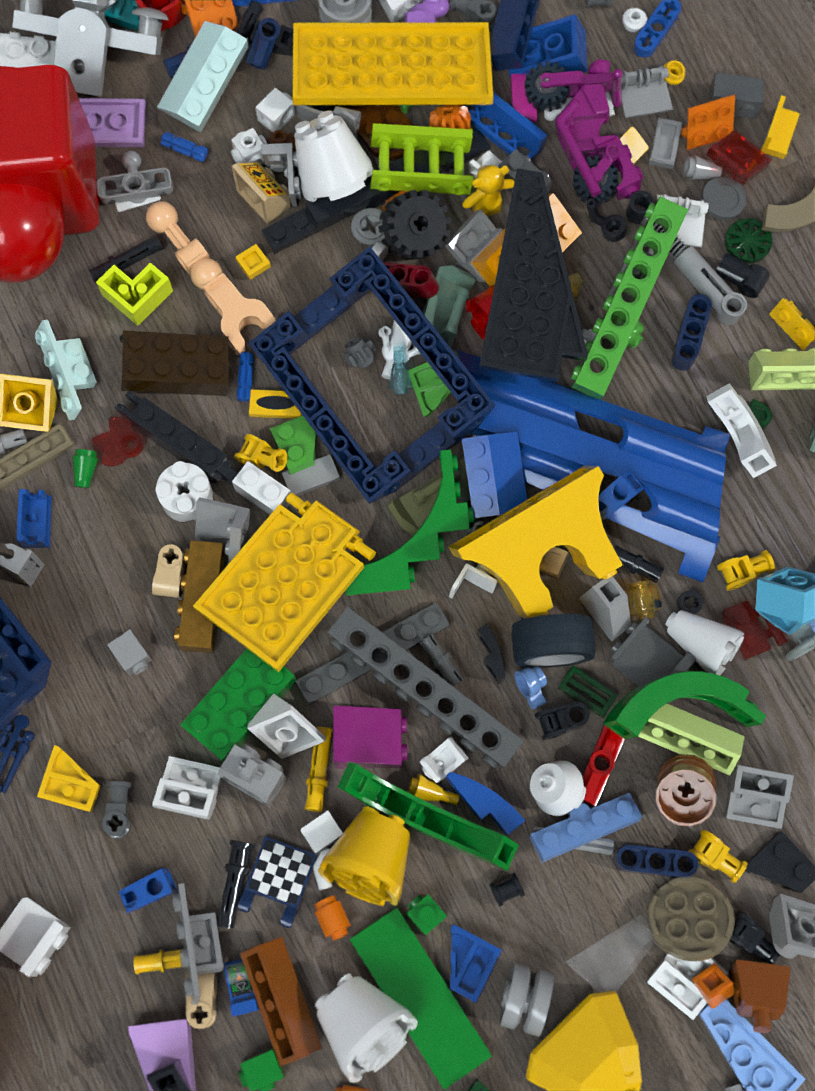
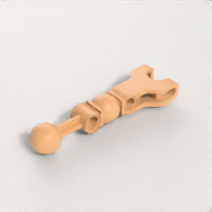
M164 201L152 203L146 213L148 226L156 233L166 234L178 249L175 252V256L179 263L191 275L192 282L198 288L204 290L206 297L221 315L222 336H229V347L237 355L245 352V340L241 336L242 329L247 325L254 324L265 330L276 319L262 301L247 299L240 294L222 272L220 265L209 258V254L196 238L190 242L177 225L178 213L174 206Z

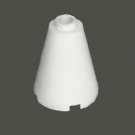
M680 610L678 613L673 612L665 624L668 627L667 633L687 653L696 658V662L707 673L721 675L726 668L722 664L725 665L728 661H732L744 639V632L683 610Z

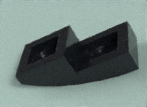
M257 20V22H256V24H255V27H254V30H253V32H252V35H251V38H250V41H249V44H248V45H250V46H251V43H252L253 38H254V35H255L256 27H257V25L261 22V21H259V20ZM265 24L262 26V33L266 37H272L273 29L270 25ZM281 24L280 34L276 38L272 53L293 56L292 28Z
M485 624L477 630L476 635L489 652V655L484 658L483 664L499 685L505 677L503 658L492 631Z

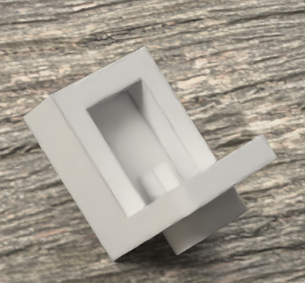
M450 737L432 753L421 759L420 763L423 766L422 769L425 775L438 783L445 779L448 773L456 770L469 758L455 740Z

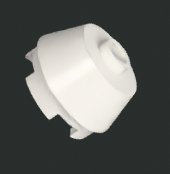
M558 760L543 764L534 771L530 780V790L535 801L545 813L550 815H564L574 808L577 809L583 802L586 794V787L583 786L581 772L568 761Z

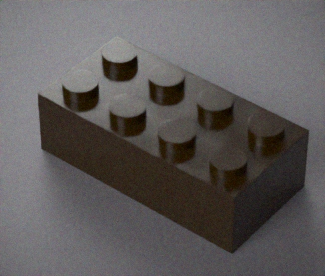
M123 330L121 391L226 396L228 389L229 336Z

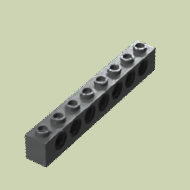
M349 607L345 609L328 631L327 636L331 638L329 643L341 652L345 649L351 653L352 657L350 659L361 668H364L366 665L374 671L372 676L384 685L387 682L396 688L394 691L396 695L406 702L409 698L418 705L416 710L427 718H430L431 715L440 721L438 726L449 735L454 732L461 737L460 743L472 752L476 749L484 755L482 760L495 769L497 766L504 768L523 743V739ZM354 633L362 634L365 638L364 645L360 647L353 646L350 643V636ZM378 649L383 650L387 655V660L381 664L374 662L371 656L372 652ZM397 666L405 667L409 673L408 678L405 680L396 679L393 673L394 668ZM423 682L430 687L429 696L420 697L416 693L415 688L418 683ZM447 699L450 701L452 710L449 714H443L438 710L439 700ZM462 716H469L473 719L474 726L472 730L465 731L461 728L460 719ZM485 732H490L495 736L496 742L492 748H488L482 743V736Z

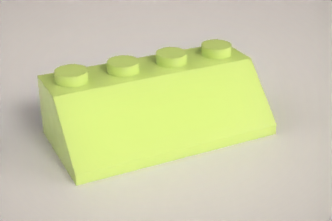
M815 348L808 351L785 349L781 352L761 349L754 352L748 361L751 390L815 389Z

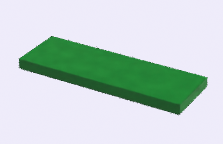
M395 908L350 939L382 992L408 1009L417 1019V1027L414 1030L409 1029L408 1033L444 1090L492 1057L398 908Z

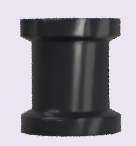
M515 872L511 873L509 878L499 883L489 884L499 907L503 906L504 902L518 895L520 897L525 896Z

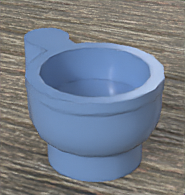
M538 666L533 668L525 667L516 671L514 674L516 685L522 695L527 698L530 708L534 710L544 705L546 700L541 692V688L547 685V680L543 671Z

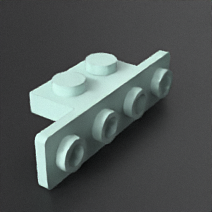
M42 320L35 332V339L37 344L41 346L44 354V363L46 367H49L54 387L61 398V408L66 412L69 420H75L82 409L75 390L93 388L97 381L80 338L56 341L49 321Z

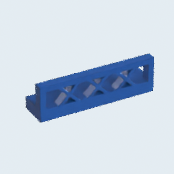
M494 92L493 104L472 105L474 110H468L470 112L471 125L508 155L517 147H525L530 151L527 156L532 161L542 152L548 135ZM480 118H489L493 125H484ZM498 132L508 133L511 136V140L502 139L498 136Z

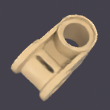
M170 544L160 550L152 584L153 595L181 598L183 592L181 590V578L185 573L186 564H184V553H182L178 546ZM173 554H175L178 559H174L172 564H170L167 559L172 558Z
M216 972L197 975L200 991L198 1004L192 1005L191 996H186V1018L190 1026L194 1028H209L216 1020L218 985ZM201 1007L204 1012L208 1013V1017L203 1018L202 1024L201 1020L195 1017V1014L201 1011Z

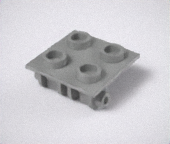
M661 65L653 69H637L634 72L623 71L621 89L625 118L673 111L667 83L664 81V78L668 77L667 67L663 68Z

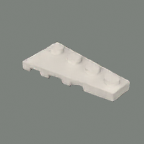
M10 32L9 34L0 33V66L19 68L54 65L56 40H45L44 37L36 35L33 38L24 37L16 32ZM78 59L74 63L75 71L85 70V64L82 60Z

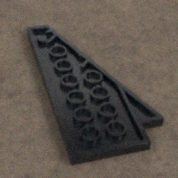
M517 168L479 368L557 382L562 357L586 362L588 354L543 173Z

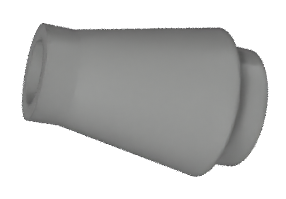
M696 155L687 157L683 167V175L688 177L689 180L713 179L720 177L722 173L721 164L711 162Z

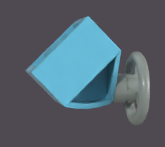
M785 567L757 579L755 610L774 626L789 634L797 645L786 654V660L793 661L815 648V633L809 624L815 621V574Z

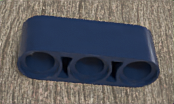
M694 295L684 312L671 359L673 366L678 370H689L699 354L712 308L711 300L705 295ZM693 308H700L703 313H698ZM686 330H693L697 335H690ZM680 352L688 353L690 358L682 357Z
M625 845L617 849L613 856L615 867L620 871L684 878L694 875L699 866L698 859L693 853L682 850ZM623 851H629L634 856L632 866H626L622 863L621 854ZM652 854H656L661 858L662 864L658 870L653 869L649 864V858ZM680 857L686 858L689 862L690 867L686 873L681 872L677 867V861Z

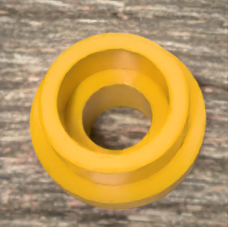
M673 60L663 66V68L667 67L668 77L664 78V81L667 83L678 85L685 78V67L681 62Z

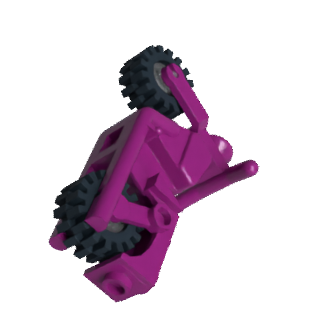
M603 59L594 61L590 65L587 75H584V72L581 71L565 72V69L562 66L559 69L558 64L555 62L553 66H550V62H546L544 67H542V63H538V69H535L533 66L530 69L531 74L527 73L525 80L527 101L529 104L532 103L534 109H537L539 106L540 111L544 112L545 108H548L549 112H551L554 106L556 109L561 108V103L565 104L566 98L574 97L557 116L555 123L557 140L574 171L573 187L576 196H580L581 201L584 203L586 200L594 199L597 207H599L603 200L607 203L610 196L614 197L615 190H617V201L624 198L629 199L633 193L640 191L643 175L638 165H633L631 161L632 154L627 144L623 145L617 135L600 136L599 134L602 124L608 123L610 116L605 92L612 90L613 107L618 108L621 106L622 70L615 69L613 72H610L611 64L609 60ZM618 171L620 172V175L622 177V182L620 185H618Z

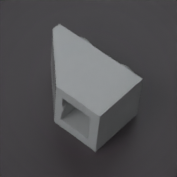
M613 576L606 580H601L579 598L611 641L631 626L627 594Z

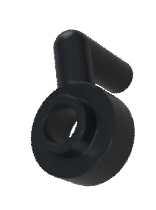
M589 199L586 202L590 221L601 227L602 235L607 241L617 242L626 236L627 226L623 217L611 215L605 218L599 214L594 199Z

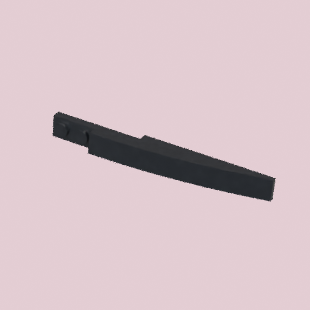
M477 129L472 130L473 139L469 153H464V163L490 150V145ZM428 150L414 152V172L429 173ZM439 151V174H443L454 168V152ZM404 157L389 163V171L404 172ZM368 176L364 180L365 186L358 191L330 201L329 197L317 198L315 202L308 201L305 203L306 208L262 229V235L272 252L276 254L361 210L376 208L386 203V200L399 191L370 189L372 176Z

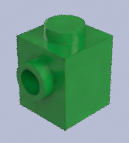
M419 894L407 905L410 908V911L407 913L408 917L425 936L447 917L429 894L424 898Z
M274 1048L240 1064L242 1069L238 1071L243 1087H249L250 1091H270L276 1088L274 1082L285 1077L284 1070L279 1065Z

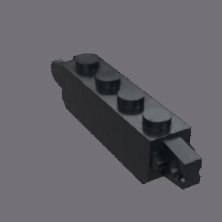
M130 391L125 394V397L129 402L136 405L135 409L130 411L126 406L120 403L117 404L115 407L117 412L130 420L132 426L174 457L182 462L198 466L212 483L220 482L224 479L233 485L232 481L238 474V472L231 468L233 462L229 460L226 453L145 397L141 399Z

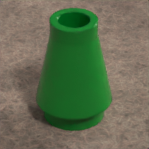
M85 449L75 450V455H72L74 487L90 488L98 458H96L97 452Z

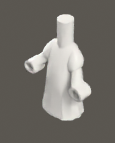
M395 320L391 329L384 326L378 331L379 336L383 340L382 354L387 361L381 375L385 379L392 378L396 365H402L410 357L420 355L415 346L409 350L412 342Z

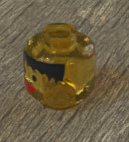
M650 580L629 584V589L625 593L628 597L630 615H639V620H643L645 617L648 619L654 618V612L662 608L658 586L653 583L650 584Z

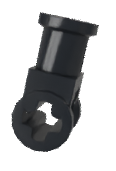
M738 911L729 942L745 953H753L764 963L774 964L780 954L776 951L774 945L764 937L766 933L759 928V925L752 918Z

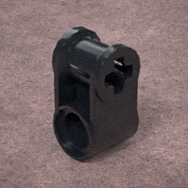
M573 702L560 707L545 709L534 715L540 721L544 734L542 740L546 741L583 728L589 720L590 713L584 703ZM574 709L580 710L584 716L583 721L573 722L569 717V712Z

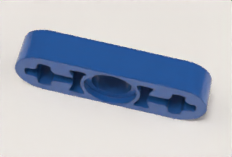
M662 0L635 39L633 49L636 55L642 58L653 55L679 17L681 11L679 0ZM669 8H672L673 10H671V11L668 13L667 18H666V17L664 16L665 11L668 10ZM659 23L664 29L662 31H654L651 25ZM648 37L651 38L649 45H646L645 47L641 46V44H645Z

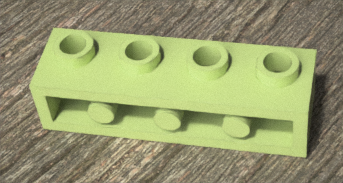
M666 704L656 711L638 736L678 754H690L700 757L713 769L727 775H731L740 759L744 742L743 735L670 704Z

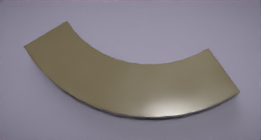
M815 183L808 196L799 202L789 205L767 204L764 208L762 230L769 232H791L792 230L813 224L815 222Z

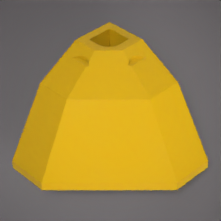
M607 991L588 995L531 1051L526 1079L547 1091H640L642 1079L638 1044L615 991Z

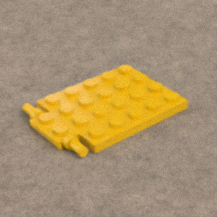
M292 492L287 496L286 502L298 509V513L302 517H297L279 504L193 605L196 611L277 672L283 668L364 569V564L346 552V548L352 552L357 551L369 561L376 554L373 549L363 543V539L358 536L360 531L319 501L316 500L312 504L308 500L303 501Z

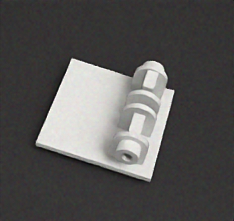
M666 194L663 196L657 195V200L661 196L688 209L677 233L679 235L678 239L682 238L681 242L685 241L684 245L701 248L705 213L708 211L709 203H704V200H690L687 197L683 199L680 196L676 198L669 197Z

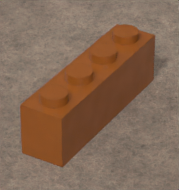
M277 938L240 953L279 1065L283 1066L322 1049L283 938Z

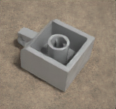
M246 744L242 748L234 745L220 767L218 775L227 783L270 808L287 780L283 774L284 769L269 758L266 762L259 759L260 755L258 752Z

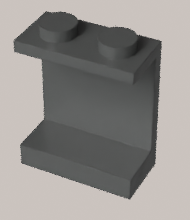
M646 617L641 623L636 620L626 631L629 637L625 642L622 643L618 640L609 651L613 656L609 659L608 663L637 687L650 680L686 672L696 661V658L690 653L683 656L649 628L647 623L650 620Z

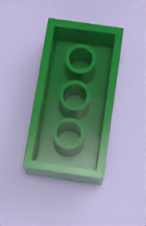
M246 649L180 725L224 762L233 746L241 747L252 734L247 729L248 724L270 697L275 694L282 699L296 683V677L284 666L277 672L250 650Z

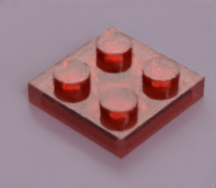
M736 130L711 146L706 153V156L715 165L721 167L735 181L742 185H745L765 170L772 161L771 158Z

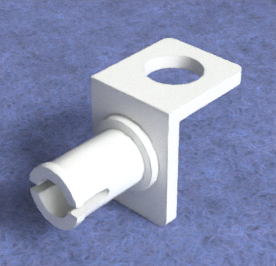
M466 563L452 586L449 597L453 599L464 579L490 593L494 592L498 581L491 577L490 573L479 564L474 568Z

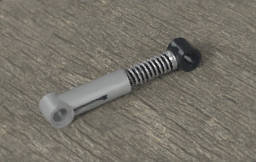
M637 191L630 197L626 208V217L630 222L645 226L648 218L644 217L649 204L651 202L654 203V198L650 193ZM635 205H641L645 210H638ZM653 224L656 232L664 233V229L660 224ZM677 235L668 253L671 254V257H674L675 261L673 264L700 294L707 296L711 300L712 307L716 310L717 318L720 322L726 325L737 323L747 308L745 297L740 293L734 292L693 246L687 248V245H684L685 241L681 242L682 238L678 239L679 235ZM727 305L733 306L737 312L729 311Z

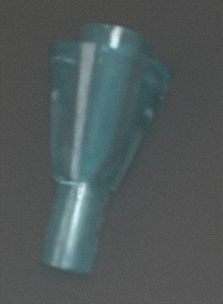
M403 346L393 347L394 364L392 365L388 390H393V394H408V389L413 388L406 363H404Z

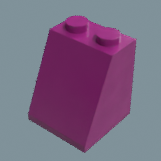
M334 706L335 768L346 769L349 761L363 768H402V761H407V744H401V733H407L406 717H401V709Z

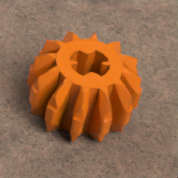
M464 105L437 106L436 110L430 112V127L470 129V112H468V108L464 107Z

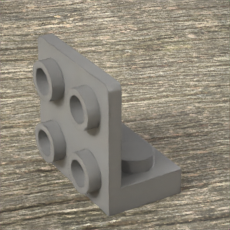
M292 143L261 144L262 157L266 167L273 172L285 171V168H288L289 197L292 207L297 206V199H302V191L300 189L299 177H296V174H298V161Z
M199 497L196 502L195 539L203 542L223 543L224 547H226L225 555L229 556V564L248 542L250 509Z

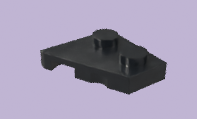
M782 831L778 832L747 862L748 864L745 872L753 873L798 893H802L815 881V866Z

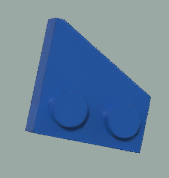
M453 924L451 927L450 989L477 1003L502 950Z

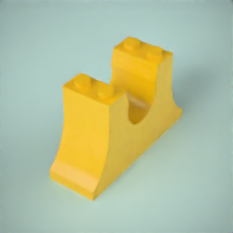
M582 466L448 546L453 556L463 560L474 561L485 568L498 581L517 615L524 619L548 615L547 611L553 608L549 589L543 584L539 574L541 559L551 548L558 545L565 546L577 567L585 575L606 580L617 573L616 569L623 565L606 535L600 517L599 489L604 474L599 466Z

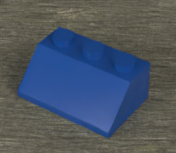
M518 431L462 439L473 518L504 514L527 500Z

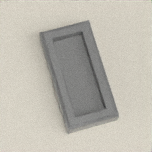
M658 117L649 165L673 169L682 122Z
M331 454L316 459L313 466L290 475L288 470L282 472L287 488L296 496L340 480Z

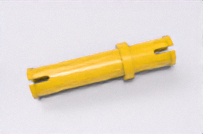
M316 727L326 737V740L313 746L309 778L306 779L308 792L304 810L322 812L324 791L328 787L326 776L333 729L328 727Z

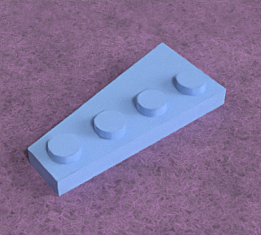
M727 1000L714 1009H711L706 1004L698 1013L745 1091H796L805 1081V1078L760 1033L753 1031V1026L743 1016H739L736 1009Z

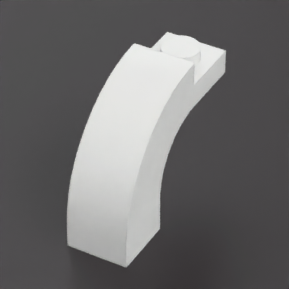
M730 383L706 396L708 403L731 434L741 463L753 478L777 466L761 426L741 395L736 393Z

